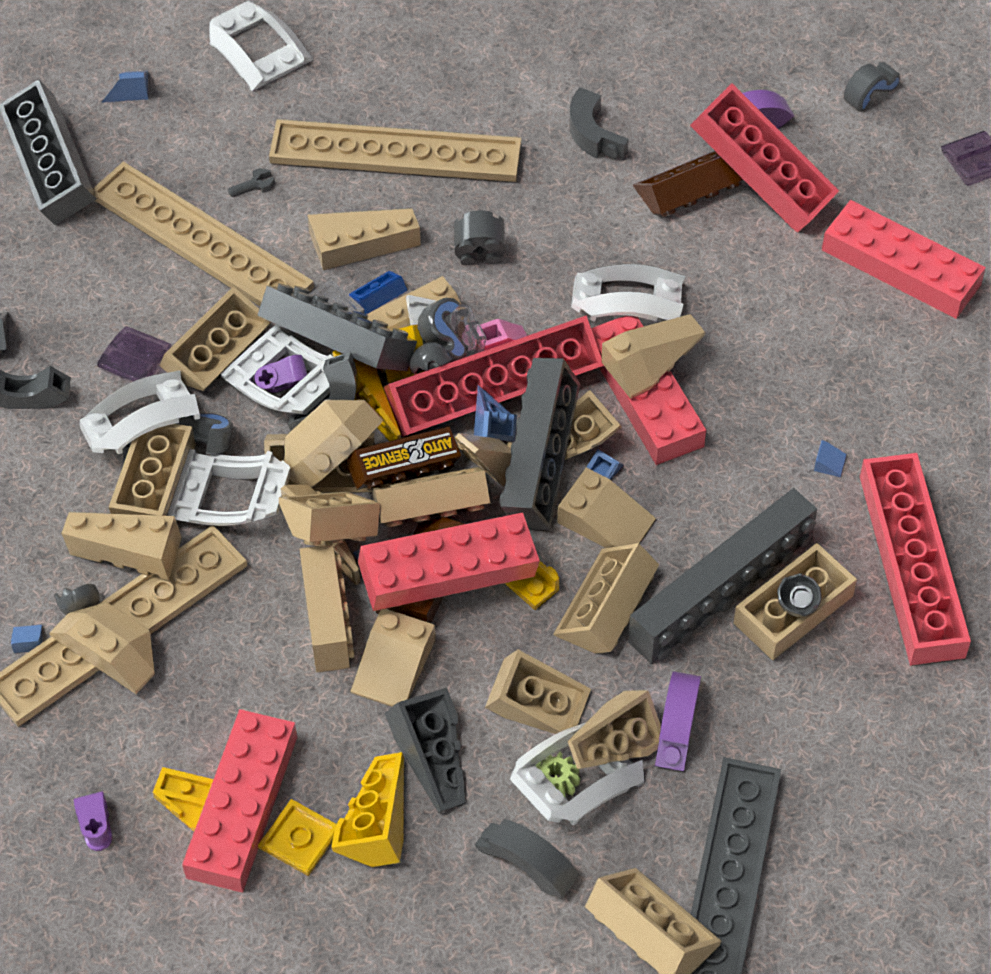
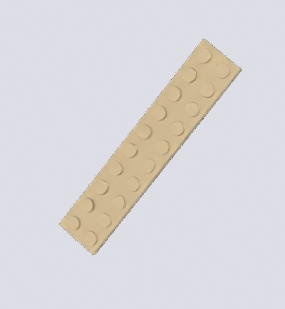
M277 119L269 161L273 164L516 182L521 138Z
M124 161L93 188L97 203L230 288L234 286L247 299L258 306H261L266 286L278 287V284L281 283L293 288L300 286L310 291L314 288L313 280Z
M212 525L178 549L169 581L161 579L158 574H141L99 604L109 603L148 629L150 634H152L246 568L247 561ZM50 637L0 672V706L19 727L100 669L53 637Z

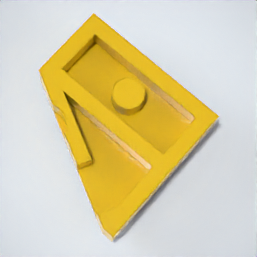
M162 767L153 790V796L194 832L214 779Z

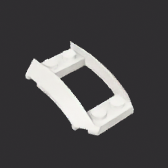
M246 1L210 21V45L214 46L225 56L240 77L244 78L252 92L313 60L298 37L278 16L250 1ZM265 21L280 35L287 45L252 63L243 49L231 37Z
M636 264L613 265L577 273L574 280L571 307L579 313L580 310L587 312L590 315L591 321H595L597 317L609 315L635 316L657 321L658 318L665 320L678 318L684 305L681 303V294L685 276L652 266ZM617 280L654 285V295L641 292H614L600 295L602 282Z
M276 324L221 373V377L247 397L265 407L282 412L306 415L330 393V386L323 366L325 360L334 356L331 354L325 356L312 350L292 335L288 336ZM283 355L286 357L302 355L306 370L310 371V373L282 398L273 396L253 383L255 381V373L260 367L276 362Z
M179 370L145 377L118 389L101 401L84 418L80 419V429L92 452L104 453V450L115 449L117 454L123 453L122 448L137 437L154 429L179 423V418L193 416L195 420L200 419V413L195 394L188 392L181 380V372ZM157 394L160 401L140 408L112 427L107 417L112 412L134 400Z
M190 449L167 516H175V519L180 521L216 526L244 524L276 516L280 509L279 497H282L281 487L288 483L290 466L283 460L282 462L279 461L270 451H267L265 455L244 457L210 454L209 456L195 453V450ZM211 476L231 479L258 478L249 509L236 512L201 510Z
M583 723L551 736L520 757L516 762L510 780L548 821L560 823L561 819H565L572 825H575L582 817L601 804L628 792L630 787H640L644 783L643 760L632 763L630 760L614 761L598 765L606 776L568 801L562 792L535 765L554 752L568 746L567 741L585 724Z

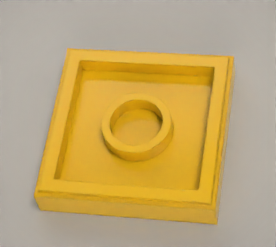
M291 799L260 841L258 847L309 876L333 842L336 823Z

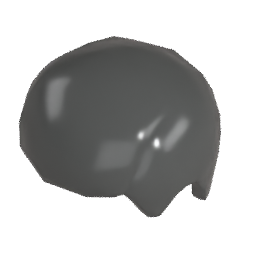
M436 342L426 343L414 351L409 361V368L416 375L422 370L428 371L429 364L432 362L442 366L452 362L453 358L442 344Z
M801 573L785 577L777 590L778 603L783 611L795 617H805L812 614L818 609L822 599L821 588L813 578Z
M85 584L73 591L64 588L62 597L57 593L54 594V597L61 612L67 615L68 613L97 605L100 594L96 585Z

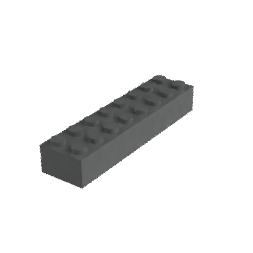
M795 488L791 489L630 615L628 643L650 664H653L658 659L660 661L666 659L671 654L672 648L675 645L686 643L692 637L693 631L699 626L701 628L706 627L712 621L713 615L718 611L725 612L728 610L737 596L748 594L753 588L754 583L760 578L762 580L767 579L772 574L774 567L779 563H787L792 558L794 551L799 547L802 549L806 548L813 540L812 535L816 525L817 508Z

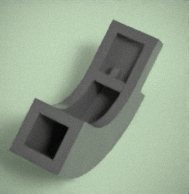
M579 87L570 104V133L573 140L584 152L592 157L598 158L600 153L603 152L610 158L624 160L628 154L629 139L607 131L596 124L594 120L601 111V95Z
M351 352L325 360L323 370L330 386V396L327 400H354L358 385V374ZM314 407L306 415H291L288 422L290 430H293L317 407Z
M52 366L29 376L12 375L0 370V407L8 409H48L57 406L69 398L71 377Z
M503 819L500 824L491 823L484 829L481 837L475 843V847L480 852L504 858L517 865L533 879L541 891L549 895L563 898L580 875L567 858L548 841L532 830L507 819Z

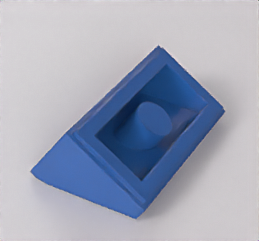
M388 271L351 292L348 296L364 314H368L405 293L407 288L402 276Z

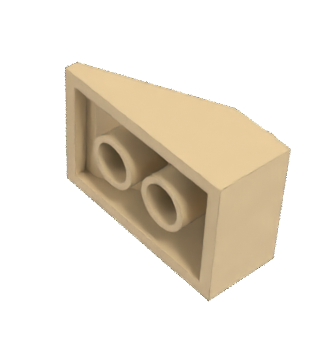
M585 468L558 506V524L605 548L640 544L656 521L652 514L610 479L588 468Z
M381 609L371 629L351 693L391 707L397 702L409 699L435 643V625L388 609Z
M518 649L504 658L485 708L506 719L557 734L578 725L591 689Z

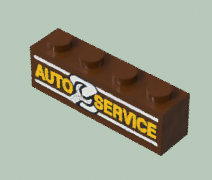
M450 427L354 450L346 459V463L356 489L367 488L371 491L373 488H380L383 486V483L391 482L396 484L405 481L407 477L411 476L421 478L434 470H439V472L448 471L454 467V463L461 457V453Z

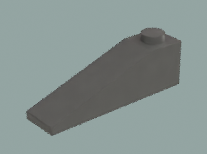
M440 689L397 702L384 714L396 743L439 813L465 804L463 770L459 765L458 753L461 748L460 740H457L456 731L458 714L448 689Z

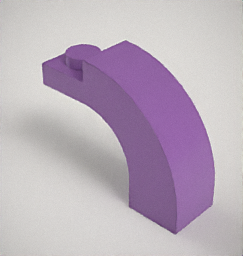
M753 90L743 93L777 129L794 117L785 98L773 91Z
M673 671L664 708L655 766L684 771L701 676Z

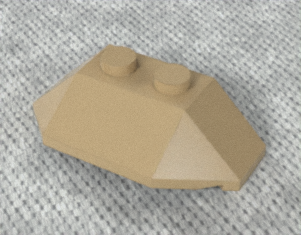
M325 400L285 436V463L290 466L289 478L296 485L314 486L357 449L382 423L383 419L366 400Z
M107 602L68 613L50 632L51 637L135 694L155 675L150 631Z

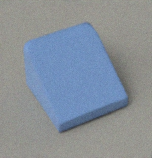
M821 440L814 471L841 477L847 454L830 443Z
M597 449L586 468L611 480L624 464Z
M42 625L13 628L11 646L14 653L30 652L42 643Z

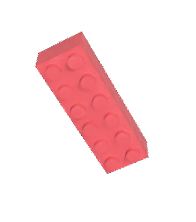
M733 83L690 125L796 232L805 227L839 192Z
M852 200L848 202L824 234L822 251L957 319L980 288L986 267Z
M625 315L591 328L601 358L603 342L623 332L644 327L638 317ZM599 367L656 465L705 446L706 429L671 371H666L652 389L630 399L606 367Z
M523 513L363 545L360 548L358 564L373 611L535 577L540 562Z
M239 709L182 864L186 879L243 893L259 848L258 844L262 840L297 740L295 722Z

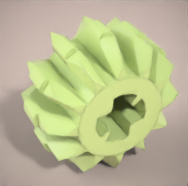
M559 751L556 757L549 755L545 760L543 759L536 764V767L562 792L564 797L565 793L573 796L575 787L580 784V777L578 776L579 769L573 764L571 756L563 759L562 753Z

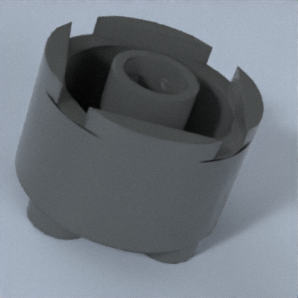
M482 210L467 212L463 214L464 218L459 221L457 218L454 221V251L461 264L474 265L476 261L486 260L488 264H499L501 257L506 251L505 223L503 218L500 216L499 219L493 217V212Z

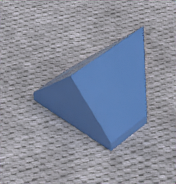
M148 71L120 73L118 82L102 102L148 99Z
M478 385L474 435L514 442L517 415L511 414Z

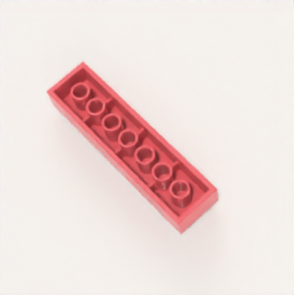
M587 316L386 385L384 390L401 437L475 412L478 385L498 403L523 395L527 389V372L532 366L533 358L564 359L575 376L604 366L601 362L602 358Z
M911 453L863 459L860 481L910 666L965 659L971 640L918 454Z

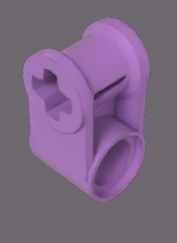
M288 356L280 361L260 367L255 373L257 386L271 393L293 388L308 375L303 356Z
M103 791L75 798V811L87 846L94 851L106 849L112 841V833L108 819L109 812L106 809L108 807Z

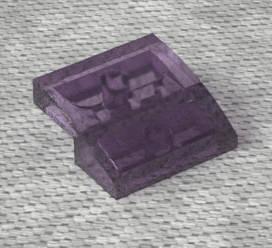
M981 131L941 146L943 155L967 186L991 178V136L987 132Z
M125 326L107 346L97 362V367L131 381L153 376L157 370V364L171 348V344Z

